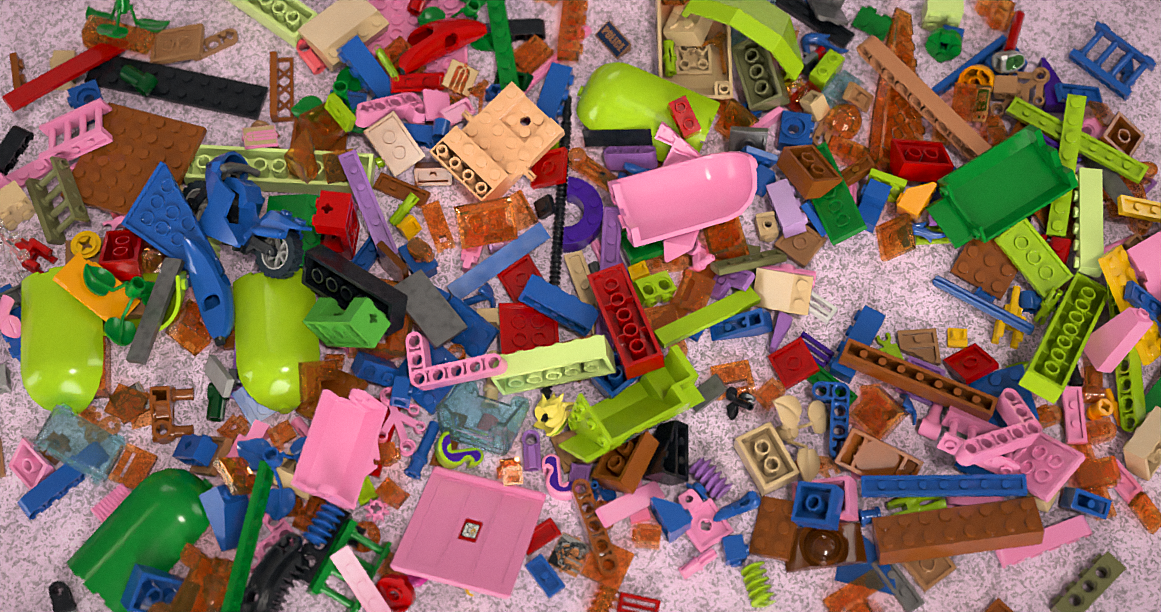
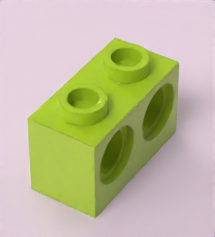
M667 270L633 282V287L643 308H651L659 302L663 301V303L670 301L677 290Z

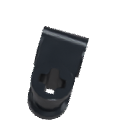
M62 581L53 582L48 589L53 612H76L75 607L77 605L73 599L71 589ZM62 588L61 595L58 596L59 589Z

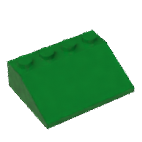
M294 194L269 196L267 212L285 209L292 212L293 217L304 219L306 224L312 227L311 231H301L303 238L300 241L304 245L302 246L304 255H302L303 263L299 267L303 268L305 251L319 245L321 242V234L316 233L315 227L312 226L313 214L317 212L315 207L316 198L320 197V195Z

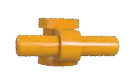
M1106 388L1103 390L1106 399H1100L1096 404L1088 406L1086 414L1091 421L1098 422L1102 420L1103 416H1109L1113 413L1117 425L1121 426L1118 401L1115 400L1111 388Z

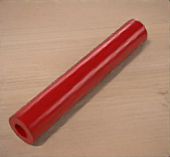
M1016 11L1014 13L1003 51H1015L1025 18L1023 11Z

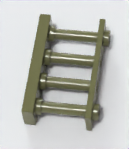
M51 156L50 161L53 169L41 180L28 178L25 181V185L47 243L63 245L66 243L64 230L75 220L89 222L90 218L67 159ZM57 176L59 184L48 193L46 185ZM63 192L65 199L54 208L52 200ZM68 207L71 214L60 224L58 215Z

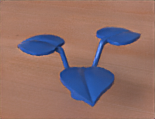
M307 436L301 437L292 443L290 450L293 455L285 454V452L280 453L277 448L271 447L270 443L262 438L237 442L238 456L247 469L258 470L259 462L262 460L266 461L274 473L279 489L273 488L270 490L265 512L275 521L286 517L296 503V495L293 489H283L276 468L281 466L284 457L291 460L296 459L298 464Z

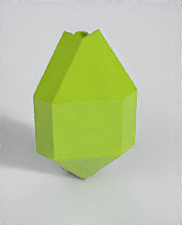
M689 0L681 13L685 18L692 13L730 25L772 53L785 70L783 75L784 81L788 78L796 81L804 68L790 15L767 0Z

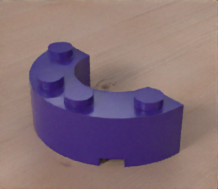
M568 176L567 202L578 206L583 212V217L578 223L564 227L563 253L576 252L586 248L598 237L603 225V203L599 193L588 182Z

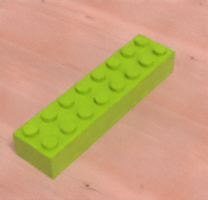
M1076 272L1057 305L1018 385L1055 404L1065 390L1108 299L1106 287Z

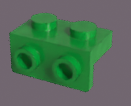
M869 5L867 8L862 6L852 25L869 35L876 36L880 41L884 42L891 28L895 25L892 22L893 18L886 14L880 16L876 13L878 10Z

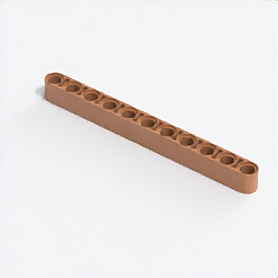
M870 35L857 46L858 54L969 161L992 148L876 36Z

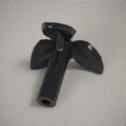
M732 386L729 387L726 391V399L732 401V403L727 405L729 418L734 420L739 413L738 406L749 411L753 410V402L756 400V397L747 392H742L737 397V389Z

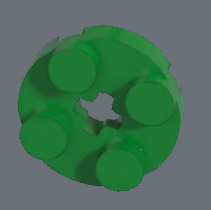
M945 27L936 28L927 37L925 43L926 51L939 63L955 59L961 53L962 37L953 29L949 31L944 30ZM940 42L947 43V46H941Z

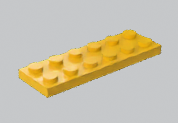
M1122 244L1117 245L1098 258V262L1119 311L1122 313L1129 307L1135 308L1124 299L1126 283L1133 280L1138 284V281L1135 277V271L1129 263L1127 252L1123 249ZM1154 320L1152 321L1153 325L1135 344L1143 366L1151 364L1161 355V335L1158 331V325Z

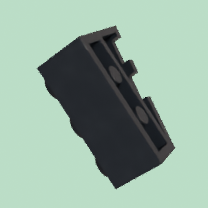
M678 420L662 423L657 426L654 436L659 445L644 473V477L668 486L689 482V425Z

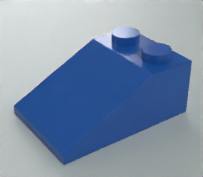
M242 480L216 486L199 495L221 552L238 547L249 504L247 491Z
M135 563L120 602L128 612H189L200 585L157 568Z

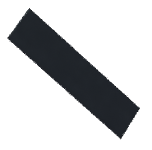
M651 129L582 130L585 147L653 146Z

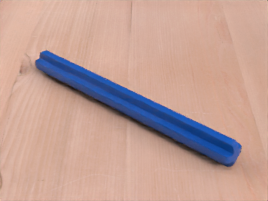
M936 275L933 279V285L998 320H1002L1004 323L1027 335L1033 333L1035 326L939 275Z

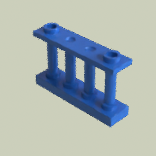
M1097 21L1094 27L1096 34L1081 50L1073 48L1069 53L1068 59L1123 100L1127 101L1132 94V84L1146 69L1151 72L1154 71L1156 67L1155 60L1149 55L1145 56L1111 31L1107 24ZM1102 37L1109 40L1111 44L1096 61H1092L1087 57L1088 52ZM1118 47L1126 54L1111 71L1106 72L1102 69L1101 65ZM1133 58L1140 65L1125 82L1121 83L1116 79V75Z

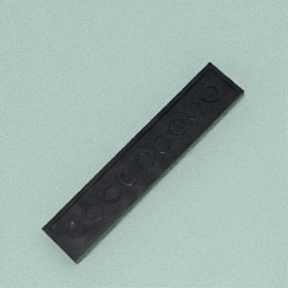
M115 56L89 70L84 80L86 83L95 79L100 88L143 96L134 86L120 78L121 69L125 65L130 64L143 73L148 72L158 80L159 83L149 93L148 98L253 120L259 119L269 91L266 86L122 56Z

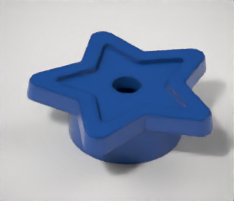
M694 482L692 485L686 483L687 488L693 489L702 501L708 498L705 495L707 491L701 484Z

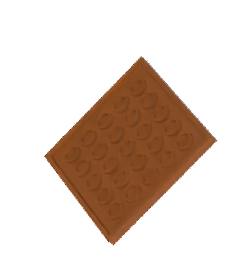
M108 102L112 111L103 115V128L113 136V141L81 155L72 171L84 205L126 216L160 161L167 164L180 187L207 133L205 127ZM61 192V198L65 199L63 192Z

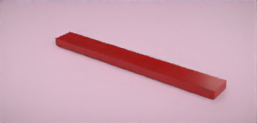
M129 30L128 35L124 38L110 37L3 95L2 99L15 112L137 45L138 40Z

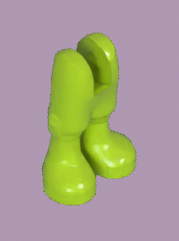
M899 497L886 503V507L888 510L901 507V512L892 514L898 515L947 508L945 499H942L943 497ZM937 500L926 505H920L923 501Z

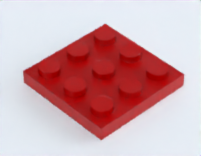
M523 302L498 304L501 354L507 355L519 350L527 351L535 347H546L559 343L557 321Z

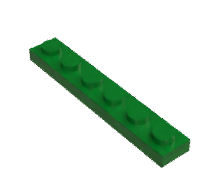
M486 0L501 91L510 82H513L520 88L505 0Z

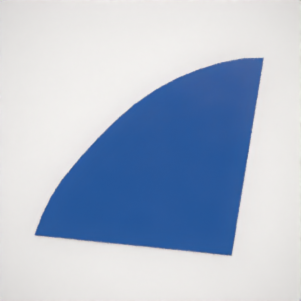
M863 536L867 563L837 567L834 580L895 595L871 564L878 559L875 545ZM878 564L877 566L896 589L895 579H890L887 576L888 572L892 571L890 565L879 566Z

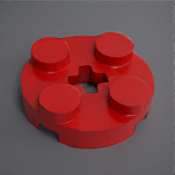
M385 574L375 586L392 612H405L416 600L414 587L405 574ZM391 591H396L398 593V596H396V594L392 593Z

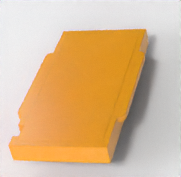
M78 252L54 276L53 280L105 322L111 317L120 319L130 300L125 294V287L115 292L108 291L105 296L92 293L84 282V266L86 264L95 267L101 266L96 262H91L89 259L85 260L82 257L83 255ZM115 278L116 284L114 287L123 284L117 278ZM138 298L134 299L125 319L141 302Z

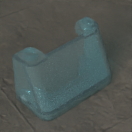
M473 381L455 384L435 407L440 432L449 431L450 440L499 456H506L512 448L529 411V400L521 396H514L510 404L479 395L478 387Z
M61 403V405H55L30 445V448L37 452L39 450L42 452L46 450L45 455L56 458L83 473L87 478L91 475L92 483L101 487L108 479L127 444L124 442L125 438L116 433L112 435L73 413L71 407Z

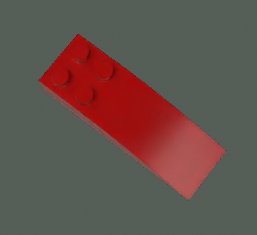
M620 263L587 275L596 303L627 379L629 380L665 367L662 351L624 264Z

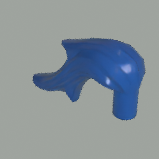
M807 33L801 38L803 52L810 53L809 45L811 44L823 46L827 52L829 49H832L838 54L847 53L849 50L838 48L831 44L827 39L830 36L829 34Z
M927 222L905 225L898 232V237L905 249L912 247L909 237L913 235L922 236L930 243H932V239H940L946 236L943 232H935L926 228Z
M755 491L747 492L738 501L720 509L713 517V521L719 522L758 508L761 503L760 495Z

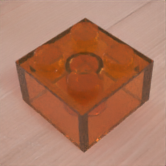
M875 386L849 415L869 434L885 441L910 413L884 388Z

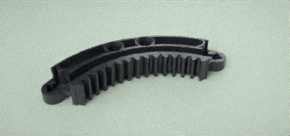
M295 533L285 534L265 554L248 582L239 612H279L284 610L281 603L287 602L284 595H290L288 587H295L292 581H299L297 575H304L303 568L310 569L309 560L305 559L299 551L303 545L300 535ZM291 538L295 539L294 546H290ZM258 593V599H257V601L255 602L254 599H255L256 594Z

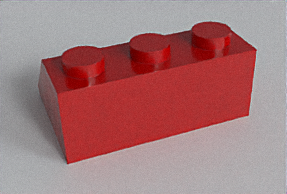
M891 139L890 169L893 176L908 181L938 183L937 180L952 172L954 165L942 142Z

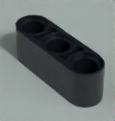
M509 19L512 42L523 40V42L544 41L546 39L545 21L543 19Z
M14 125L0 143V172L6 176L10 169L13 170L19 161V156L23 155L29 146L28 143L30 140H33V132Z

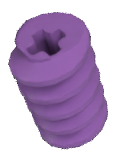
M703 457L690 468L689 473L695 474L694 479L700 480L699 484L705 486L707 492L711 491L710 497H717L715 500L717 501L730 490L733 483L726 485L727 477L720 479L722 471L715 473L717 465L710 467L709 465L712 460L705 461V457Z

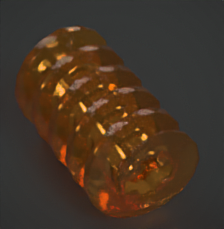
M599 584L597 586L599 592L594 593L595 599L591 600L590 604L592 607H588L587 612H610L609 609H616L612 602H619L620 600L615 596L620 594L618 590L604 584Z

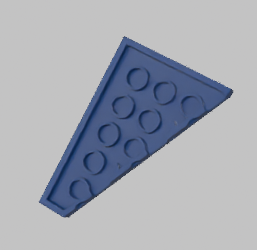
M160 161L121 224L168 257L182 259L185 262L183 267L187 270L183 241L185 239L195 240L211 256L222 278L225 273L224 267L167 164Z

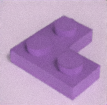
M748 270L720 276L716 274L704 293L706 296L719 301L725 297L731 287L746 292L756 276Z

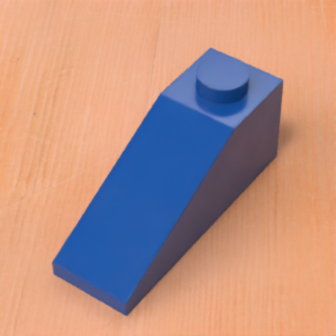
M762 307L734 315L710 327L712 341L758 336L774 331L771 314Z

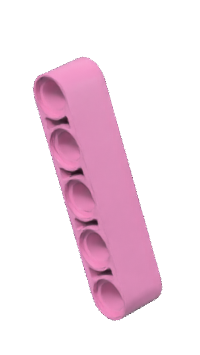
M1080 515L1045 528L1042 544L994 551L1002 568H1007V565L1018 564L1025 561V558H1034L1042 555V552L1046 550L1050 552L1060 548L1062 544H1071L1079 541V538L1084 536L1087 538L1093 532L1084 515Z

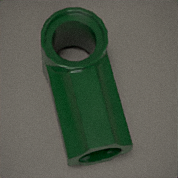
M130 64L125 65L121 69L120 78L134 86L143 96L147 97L159 83L152 74L148 72L143 73Z
M209 383L207 388V398L209 401L206 419L212 422L224 421L226 403L229 401V398L222 397L213 383Z

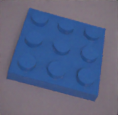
M429 342L432 366L459 360L444 346L435 350ZM422 357L418 359L417 365L422 362ZM406 358L398 367L399 373L397 376L404 375L410 378L408 359ZM461 368L457 370L456 376L461 374ZM443 372L438 375V380L442 378ZM424 376L420 378L419 384L424 381ZM458 384L431 390H421L413 386L411 397L430 414L434 415Z
M1023 364L991 372L967 385L997 398L1004 389L1012 388L1017 391L1039 421L1031 391L1018 385L1025 371ZM995 408L988 422L1000 428L1008 427Z

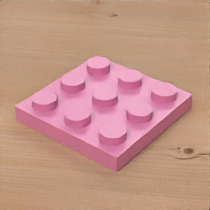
M1041 432L1032 445L1018 449L1012 457L1013 461L1021 464L1016 474H1026L1027 492L1047 503L1086 459L1083 453Z

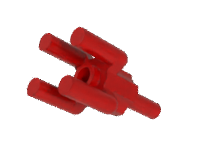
M0 232V240L12 247L11 253L18 260L22 261V267L31 273H44V271L39 269L40 264L35 261L38 256L52 264H55L58 260L57 257L52 255L53 250L35 238H30L29 241L24 238L15 240L7 234Z

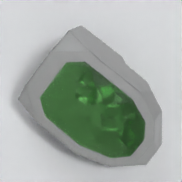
M1014 50L997 52L992 56V66L999 73L1017 71L1025 64V56Z

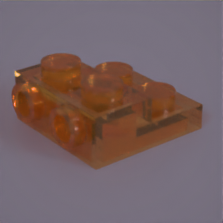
M978 0L974 10L980 16L988 17L986 24L991 29L1002 32L1003 30L1007 31L1012 23L1011 20L1016 13L1014 11L1016 3L1011 0Z

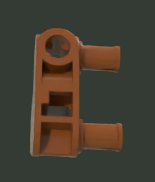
M174 385L149 387L153 443L165 445L174 442L176 438H180L182 435L194 434V425L176 426L174 424L176 401L194 400L193 388L176 389ZM162 430L167 431L165 434L160 435V432Z

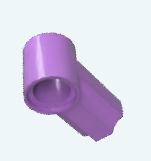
M527 430L522 435L524 470L529 472L542 470L540 436L535 430ZM530 437H533L537 440L534 444H528L526 442V440Z

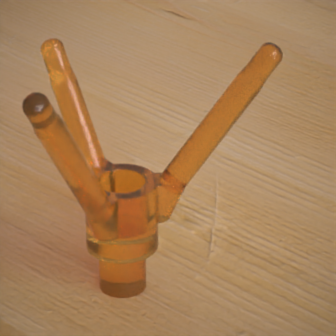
M718 32L713 38L703 42L702 47L712 44L719 49L722 73L725 75L723 41L726 34Z
M487 80L478 82L475 86L467 89V91H470V94L479 98L478 114L482 111L484 92L489 85ZM461 94L455 98L459 100L466 96Z

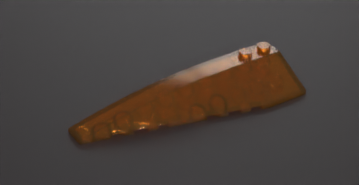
M896 7L885 45L916 74L917 59H914L913 53L916 49L915 43L912 41V35H914L912 16L910 13ZM880 74L878 76L867 154L870 155L876 164L877 170L892 173L890 169L891 139L924 141L923 135L926 132L925 127L922 126L921 118L923 116Z

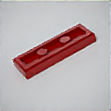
M418 72L406 75L398 73V77L392 78L390 76V92H421L423 89L444 90V85L442 84L444 72Z

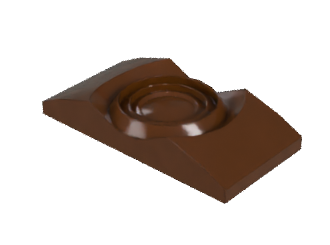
M839 523L838 531L809 527L798 528L789 562L785 561L786 573L867 563L860 523Z

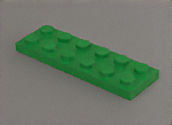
M824 142L816 146L819 152L843 178L827 143ZM844 178L841 183L821 198L811 199L833 246L868 229Z

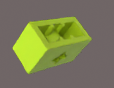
M829 49L810 73L808 85L823 93L843 68L845 57Z

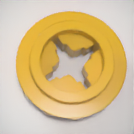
M82 231L73 237L70 247L74 255L80 252L83 255L82 257L88 260V258L95 257V254L100 252L102 243L100 237L95 232ZM89 242L91 247H86L84 250V247L81 244H88Z

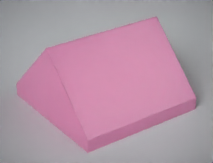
M700 229L664 239V261L668 263L693 249Z
M26 437L22 438L8 465L29 490L56 471Z

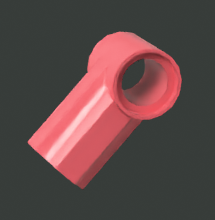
M304 39L297 42L296 49L299 57L306 63L312 73L316 75L323 72L327 66Z

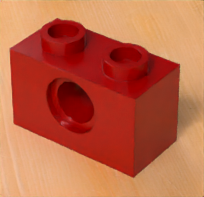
M686 95L668 103L667 108L684 140L701 132L702 128Z

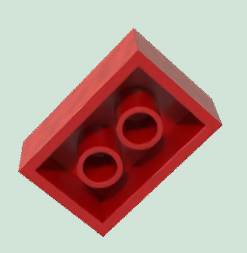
M129 229L106 231L98 264L110 271L119 281H131L135 276L142 278L149 248L148 242Z

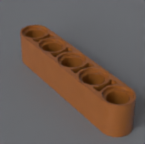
M577 479L572 484L571 496L599 572L606 577L612 576L618 568L617 557L607 530L595 512L598 506L590 484L585 479ZM583 486L586 492L582 494L577 493L575 488ZM588 504L593 510L589 513L584 512L582 509L583 505ZM595 523L600 529L596 532L591 531L589 525ZM602 542L606 545L607 549L600 551L596 548V544ZM609 561L613 564L614 568L606 570L603 567V563Z

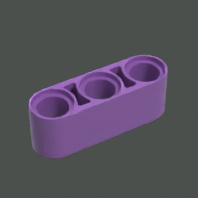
M610 146L603 150L605 165L608 170H625L623 168L625 162L648 169H655L658 166L656 148L654 146Z

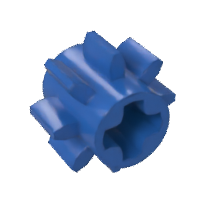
M500 83L491 84L488 89H485L486 102H491L501 92Z

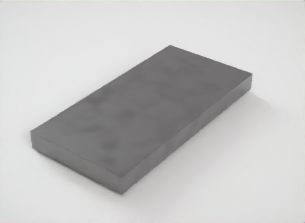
M421 269L393 286L408 296L406 313L435 350L467 330L468 326Z

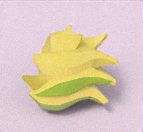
M553 393L548 400L542 394L541 400L535 407L534 413L538 421L533 427L545 430L546 436L553 437L558 435L568 423L567 419L571 412L569 410L573 408L574 402H562L564 393L558 397ZM544 414L548 415L547 422H541Z

